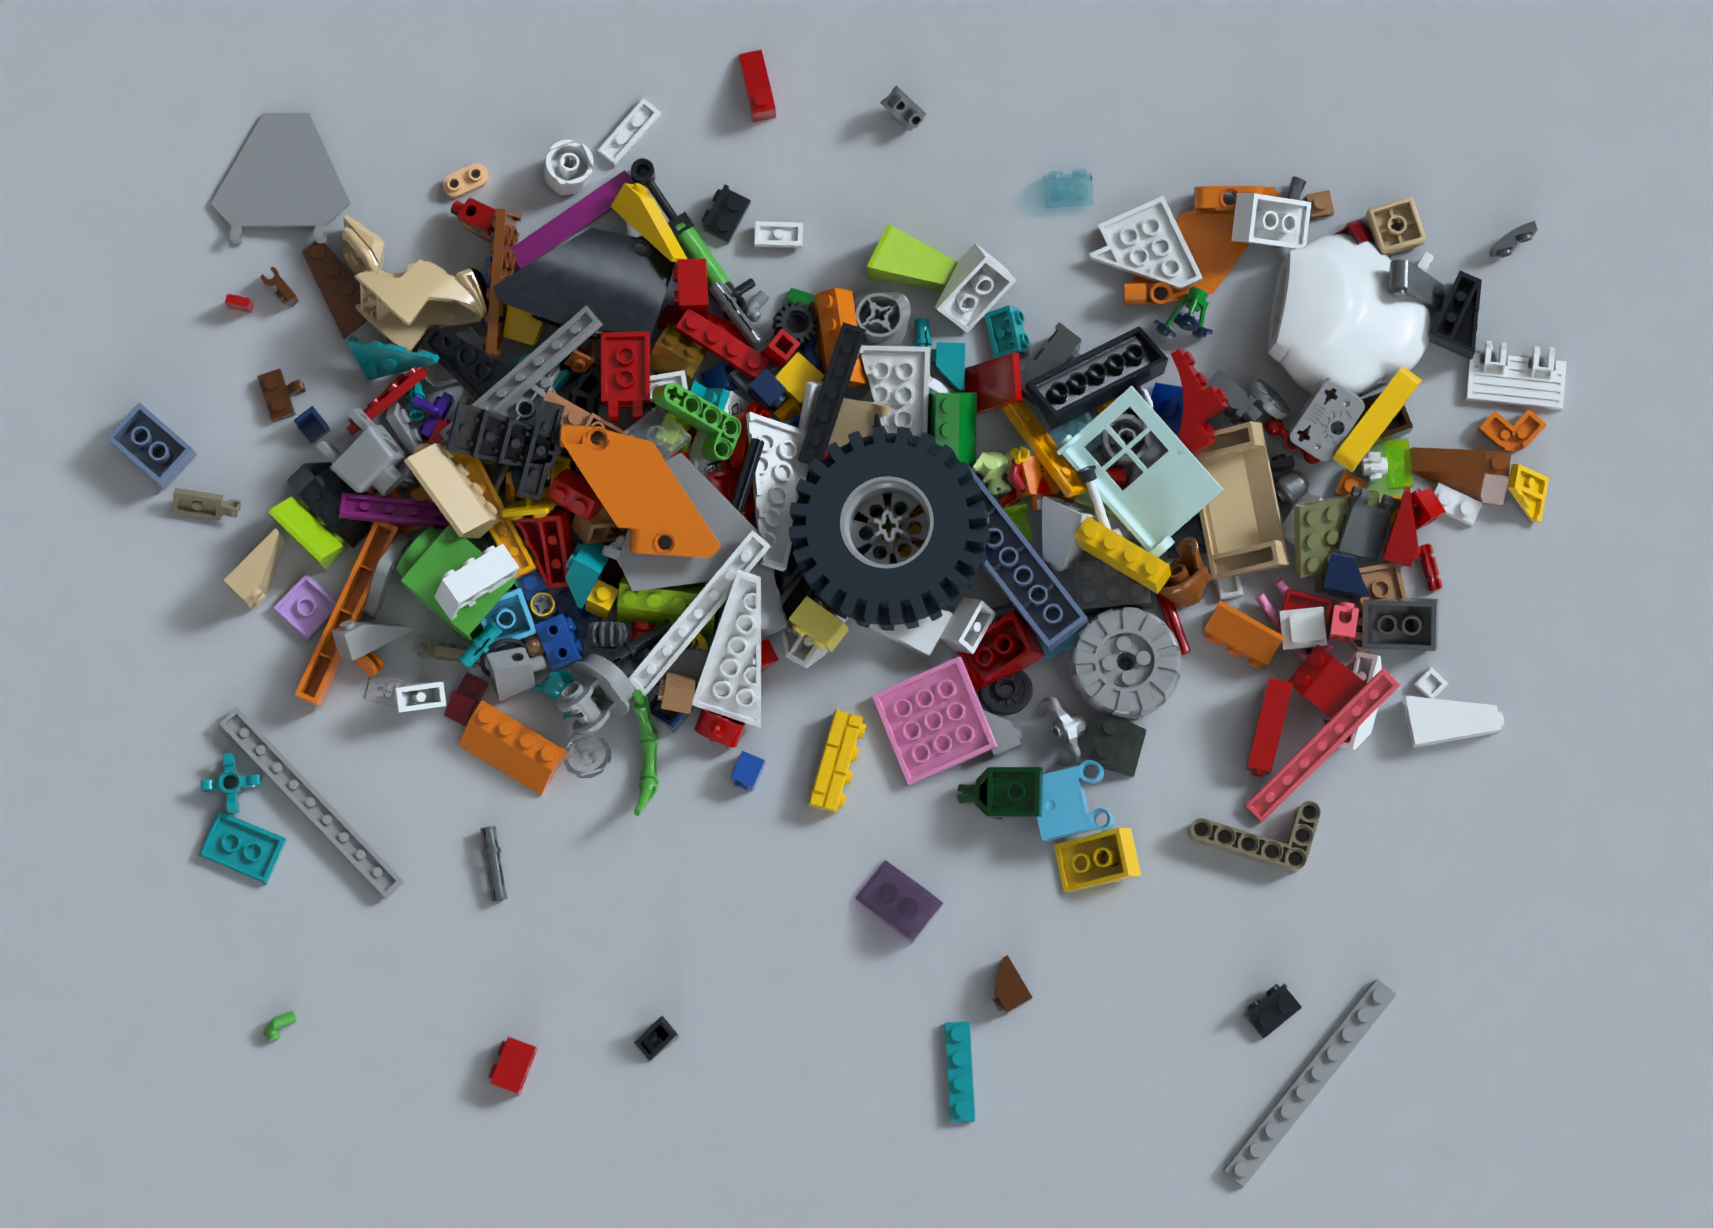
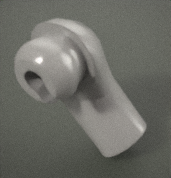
M760 290L745 310L744 314L752 322H757L760 319L761 313L759 310L769 299L763 291Z

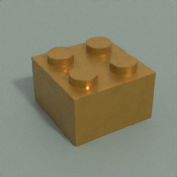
M669 322L650 353V369L659 374L685 370L688 387L708 351L674 330L677 325Z

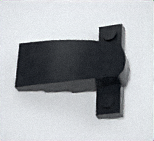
M540 399L534 423L531 425L506 415L458 402L446 450L502 464L521 466L522 469L515 494L541 500L547 473L554 465L558 456L559 437L557 435L565 406ZM545 459L542 460V464L534 462V460Z

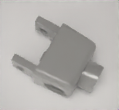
M360 408L352 409L348 416L363 430V433L343 454L329 440L321 441L316 447L332 463L330 468L355 492H369L376 488L385 497L393 492L405 478L396 468L404 459L405 453L383 425H375Z

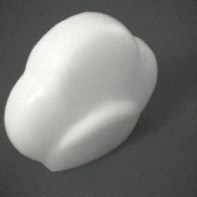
M1348 234L1326 235L1308 243L1304 248L1290 251L1281 263L1271 310L1268 354L1280 362L1292 379L1310 394H1313L1322 379L1327 380L1331 378L1349 391L1362 397L1377 385L1389 383L1402 366L1411 371L1419 362L1429 344L1431 318L1427 304L1412 294L1406 295L1405 298H1395L1387 291L1391 260L1386 254H1382L1378 246L1371 241L1358 244ZM1325 390L1327 396L1335 394L1333 390Z

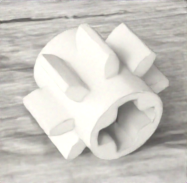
M1369 452L1367 454L1368 458H1363L1361 462L1362 476H1369V482H1380L1382 476L1388 474L1387 457H1381L1380 452Z

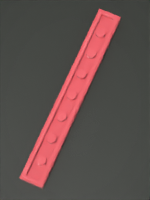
M1383 667L1244 806L1262 823L1401 684Z

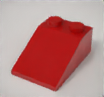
M1016 611L1009 612L988 627L974 654L956 651L963 660L975 690H979L997 682L1001 678H1006L1026 669L1046 656L1035 633L1019 612Z
M1318 644L1288 680V682L1293 683L1294 689L1330 718H1333L1367 684Z

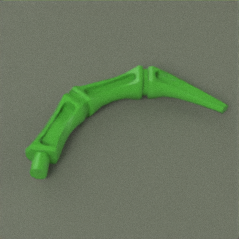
M636 690L633 692L635 699L633 710L639 721L638 737L641 739L639 745L643 752V768L639 775L641 781L638 783L640 796L634 810V814L639 816L658 790L659 779L656 762L659 738H657L658 730L653 723L650 712L649 697L644 696L641 690Z

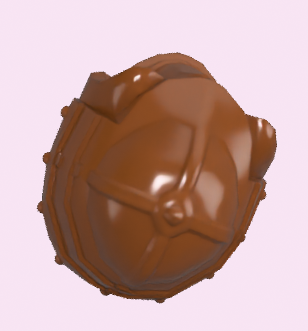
M1193 537L1184 538L1176 547L1180 558L1169 564L1171 576L1159 592L1181 608L1199 603L1204 594V587L1213 579V576L1208 573L1207 567L1203 565L1198 542Z

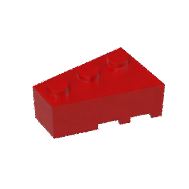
M552 510L547 513V516L541 518H533V515H524L523 519L514 520L525 537L524 541L527 547H530L536 559L535 563L547 587H569L565 579L569 568L565 566L575 550L569 510Z

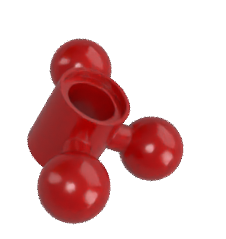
M1274 417L1266 420L1264 424L1265 431L1271 436H1281L1283 438L1282 445L1286 451L1295 453L1300 450L1303 452L1304 460L1309 464H1317L1321 461L1299 446L1293 447L1287 443V437L1290 434L1284 429L1282 420ZM1299 430V431L1297 432L1298 435H1299V438H1300V436H1302V435L1304 436V433L1306 432L1305 430H1304V431Z

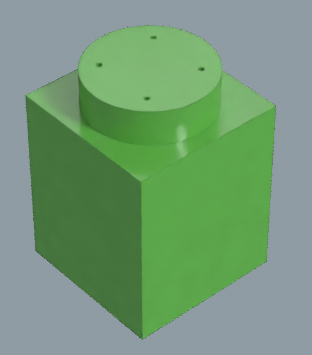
M450 525L443 532L435 526H431L410 545L400 559L396 571L403 576L401 582L414 599L471 645L473 643L472 639L478 637L483 632L480 622L506 592L519 588L518 583L514 578L510 579L489 594L487 592L475 600L476 604L470 607L467 604L459 609L456 614L457 617L450 620L434 598L442 581L441 577L450 570L456 572L461 569L462 564L470 558L478 559L482 556V552L466 538L459 537Z

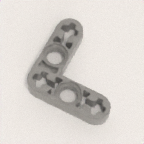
M400 532L380 559L366 600L364 614L373 618L377 617L385 598L391 574L410 547L411 536Z

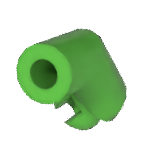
M294 1012L284 1013L270 1021L264 1029V1036H267L268 1042H274L280 1038L278 1033L280 1028L296 1022Z

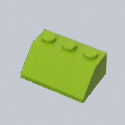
M291 496L271 508L268 513L272 519L325 571L346 551L342 545L345 541L336 532L331 534L325 529L327 524L318 515L313 517L308 512L311 508L301 498L296 501Z

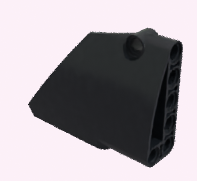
M590 228L493 286L498 302L531 313V317L558 328H561L587 305L603 324L588 339H601V333L650 331L651 339L671 279L672 268H674L676 262H671L643 236L633 237ZM637 244L645 245L647 253L641 254L637 252L635 246Z

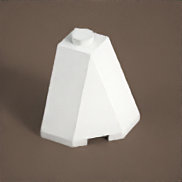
M1043 496V560L1051 563L1050 567L1063 572L1064 569H1074V562H1079L1085 550L1076 546L1074 535L1087 516L1099 522L1096 512L1073 503L1066 502L1064 504L1065 500L1058 497Z

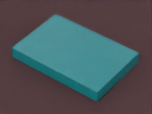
M218 811L199 856L268 884L287 839L227 813Z

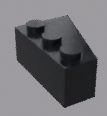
M1461 270L1459 271L1430 333L1429 342L1467 359H1473L1476 347L1481 279Z

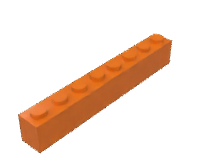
M374 522L294 694L299 700L321 708L344 659L339 657L332 630L340 627V624L344 621L353 620L361 622L376 567L384 553L400 533L398 527L388 523Z

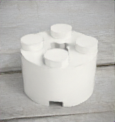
M570 139L561 140L552 145L544 165V178L548 186L561 196L581 192L590 182L594 162L592 153L584 144L576 143Z

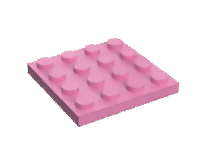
M959 656L872 695L908 785L915 784L998 747L963 660Z

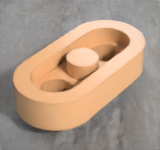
M474 163L447 175L443 180L445 194L450 198L458 199L483 188L489 180L488 171L482 164ZM474 172H480V176L478 178H473L472 174ZM454 181L459 183L456 188L450 186Z

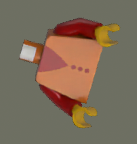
M1023 446L1020 447V450L1013 448L1010 454L1014 459L1008 460L1009 471L1007 479L1016 491L1018 498H1031L1033 512L1042 511L1043 496L1058 494L1059 486L1037 456H1030V451Z

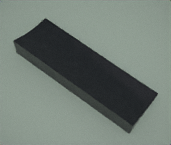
M1138 326L1026 382L1025 389L1041 410L1050 429L1053 430L1119 397L1130 386L1136 388L1164 374L1168 358L1143 329Z

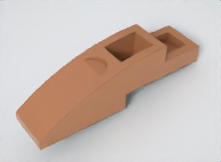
M550 390L547 391L543 398L545 401L565 406L560 428L562 424L601 426L612 432L632 436L596 414H590ZM595 431L592 433L591 439L595 444H602L605 436L601 431Z

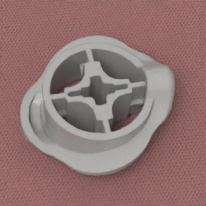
M868 289L856 297L854 307L857 327L867 330L862 345L898 346L905 338L911 314L908 298L904 294L881 289ZM867 309L869 317L862 324L859 317ZM896 315L899 322L897 326L893 330H891L889 322L892 320V317Z

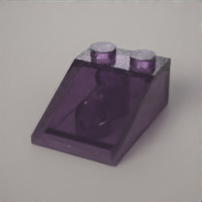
M886 860L855 897L858 902L911 944L915 942L943 906L942 901Z

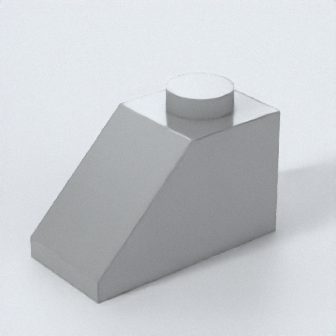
M983 710L998 746L990 750L992 757L996 758L1020 748V741L1023 740L1019 727H1014L1011 721Z

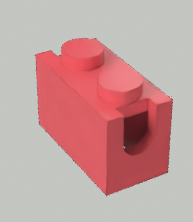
M1340 602L1339 605H1334L1329 640L1353 643L1359 608H1354V604L1349 602Z

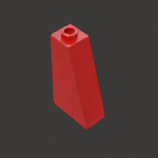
M1269 677L1264 686L1245 768L1251 771V775L1264 777L1265 774L1269 775L1272 771L1293 687L1292 682Z

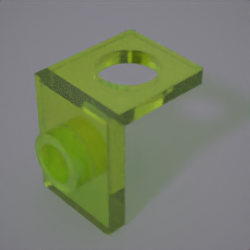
M1027 503L1003 508L1028 542L1032 541L1026 513Z

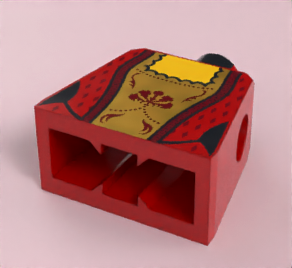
M468 198L465 204L458 200L453 203L451 213L457 216V219L466 230L488 242L491 241V238H494L495 228H492V216L496 214V209L472 198Z

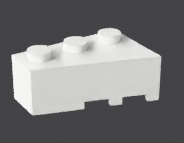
M503 544L496 548L491 546L483 551L482 556L478 559L470 558L464 562L462 568L456 572L450 570L441 577L442 581L434 598L449 619L453 620L457 617L456 614L459 609L467 604L470 607L476 604L475 600L487 592L489 594L515 577L519 566Z

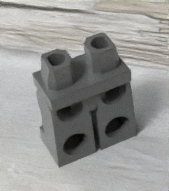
M1218 369L1205 386L1207 388L1213 385L1224 390L1228 397L1226 403L1229 407L1223 410V413L1227 417L1232 418L1230 422L1234 425H1237L1239 422H1257L1262 412L1254 406L1256 399L1252 395L1248 398L1246 392L1223 371Z

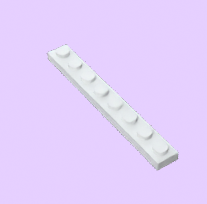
M750 531L628 679L637 690L642 691L644 696L650 692L728 598L737 570L749 573L771 547L755 531Z

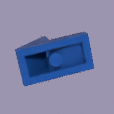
M720 363L701 374L703 386L728 391L738 390L737 385L728 377L735 368L731 365L724 367V364Z

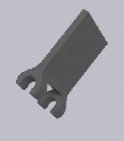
M1353 486L1350 494V508L1336 549L1377 561L1391 516L1399 507L1400 499L1384 494L1381 499V508L1364 504L1369 498L1370 491Z
M685 648L665 672V678L667 672L695 677L696 691L709 651ZM660 681L655 684L649 694L658 695Z

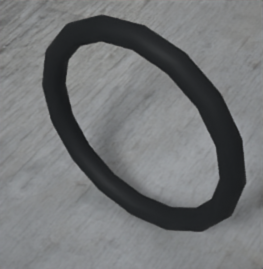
M505 638L493 642L488 647L490 650L480 656L479 665L482 672L491 677L490 671L485 667L486 654L496 646L513 643L525 648L528 654L526 645L520 640Z

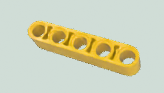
M1402 366L1332 458L1352 473L1422 382V379Z

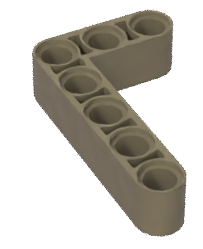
M1306 801L1301 804L1296 812L1287 844L1205 818H1198L1192 822L1189 828V836L1197 843L1289 872H1297L1307 862L1321 810L1319 805L1313 801ZM1303 808H1311L1315 813V817L1313 819L1305 818L1302 814ZM1199 824L1205 826L1207 834L1205 836L1196 835L1194 827ZM1297 831H1304L1308 836L1307 842H1299L1295 837V833ZM1218 833H1228L1230 842L1227 844L1221 843L1218 840ZM1244 839L1251 840L1254 844V849L1252 851H1245L1241 846V841ZM1269 846L1274 847L1277 850V857L1273 859L1268 858L1265 855V848ZM1297 854L1301 859L1300 865H1291L1288 860L1289 855Z

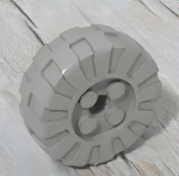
M1115 608L1097 614L1080 630L1072 645L1070 653L1072 681L1082 699L1099 713L1121 719H1134L1148 715L1168 701L1180 680L1182 658L1174 633L1159 617L1139 608ZM1128 658L1132 668L1127 671L1120 669L1118 663L1121 659Z

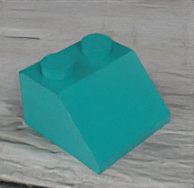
M578 542L565 566L569 568L565 579L577 606L581 609L584 607L594 585L609 560V557L602 554L603 547L607 546L603 543L582 544Z

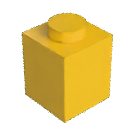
M597 580L587 599L585 610L607 620L617 601L619 590Z

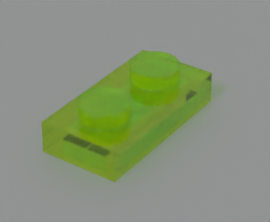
M1409 439L1384 441L1385 457H1387L1388 489H1404L1405 486L1413 488Z

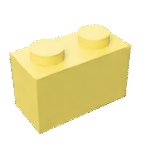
M808 596L804 598L789 618L794 625L792 629L803 638L805 635L812 638L811 643L821 651L826 648L832 653L849 631V628L843 621Z

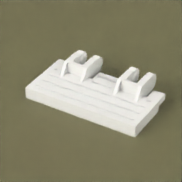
M1492 341L1485 342L1483 363H1480L1481 352H1475L1473 359L1469 360L1466 400L1555 410L1563 409L1567 361L1556 360L1555 371H1553L1555 348L1549 347L1547 350L1546 367H1539L1540 346L1533 347L1531 368H1528L1529 357L1508 355L1507 366H1505L1507 343L1501 342L1499 345L1498 362H1491Z

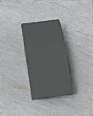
M1535 221L1519 226L1503 236L1493 246L1490 256L1498 255L1499 258L1510 256L1518 245L1517 240L1519 243H1524L1533 239L1532 236L1538 230Z

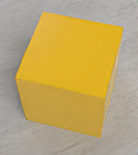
M799 352L775 376L787 389L785 397L788 399L793 398L799 406L804 400L806 383L822 382L825 377Z

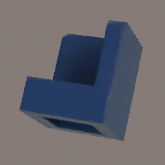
M313 406L294 419L296 426L311 444H314L331 430Z

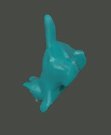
M558 670L557 672L549 673V677L541 685L535 684L534 687L528 690L544 693L546 696L557 701L563 689L567 685L574 683L575 679L569 671ZM571 711L565 712L563 715L564 719L575 717Z

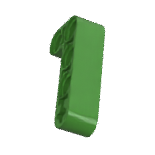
M677 383L663 384L654 388L652 399L657 406L707 434L702 446V455L707 461L725 460L732 455L741 432V423L736 417ZM705 413L708 416V422L705 419Z

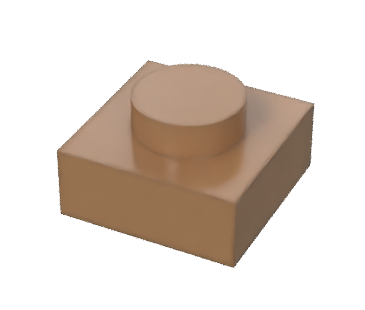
M1330 190L1306 194V201L1311 202L1310 219L1334 215Z

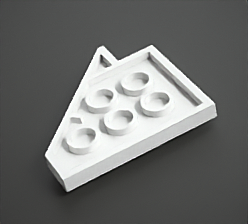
M1164 196L1098 224V228L1107 246L1089 253L1091 260L1157 283H1166L1169 287L1181 291L1203 281V277Z

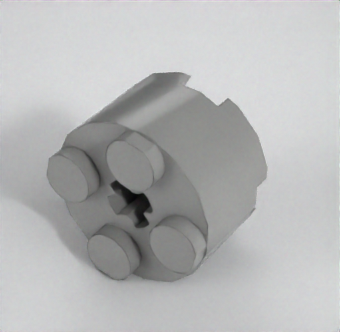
M1122 414L1110 424V427L1120 438L1124 437L1125 441L1130 443L1147 428V425L1135 418L1134 415ZM1104 429L1099 439V448L1102 456L1108 462L1122 450V447ZM1150 432L1130 448L1140 460L1150 445ZM1125 453L1112 465L1116 467H1129L1136 463Z

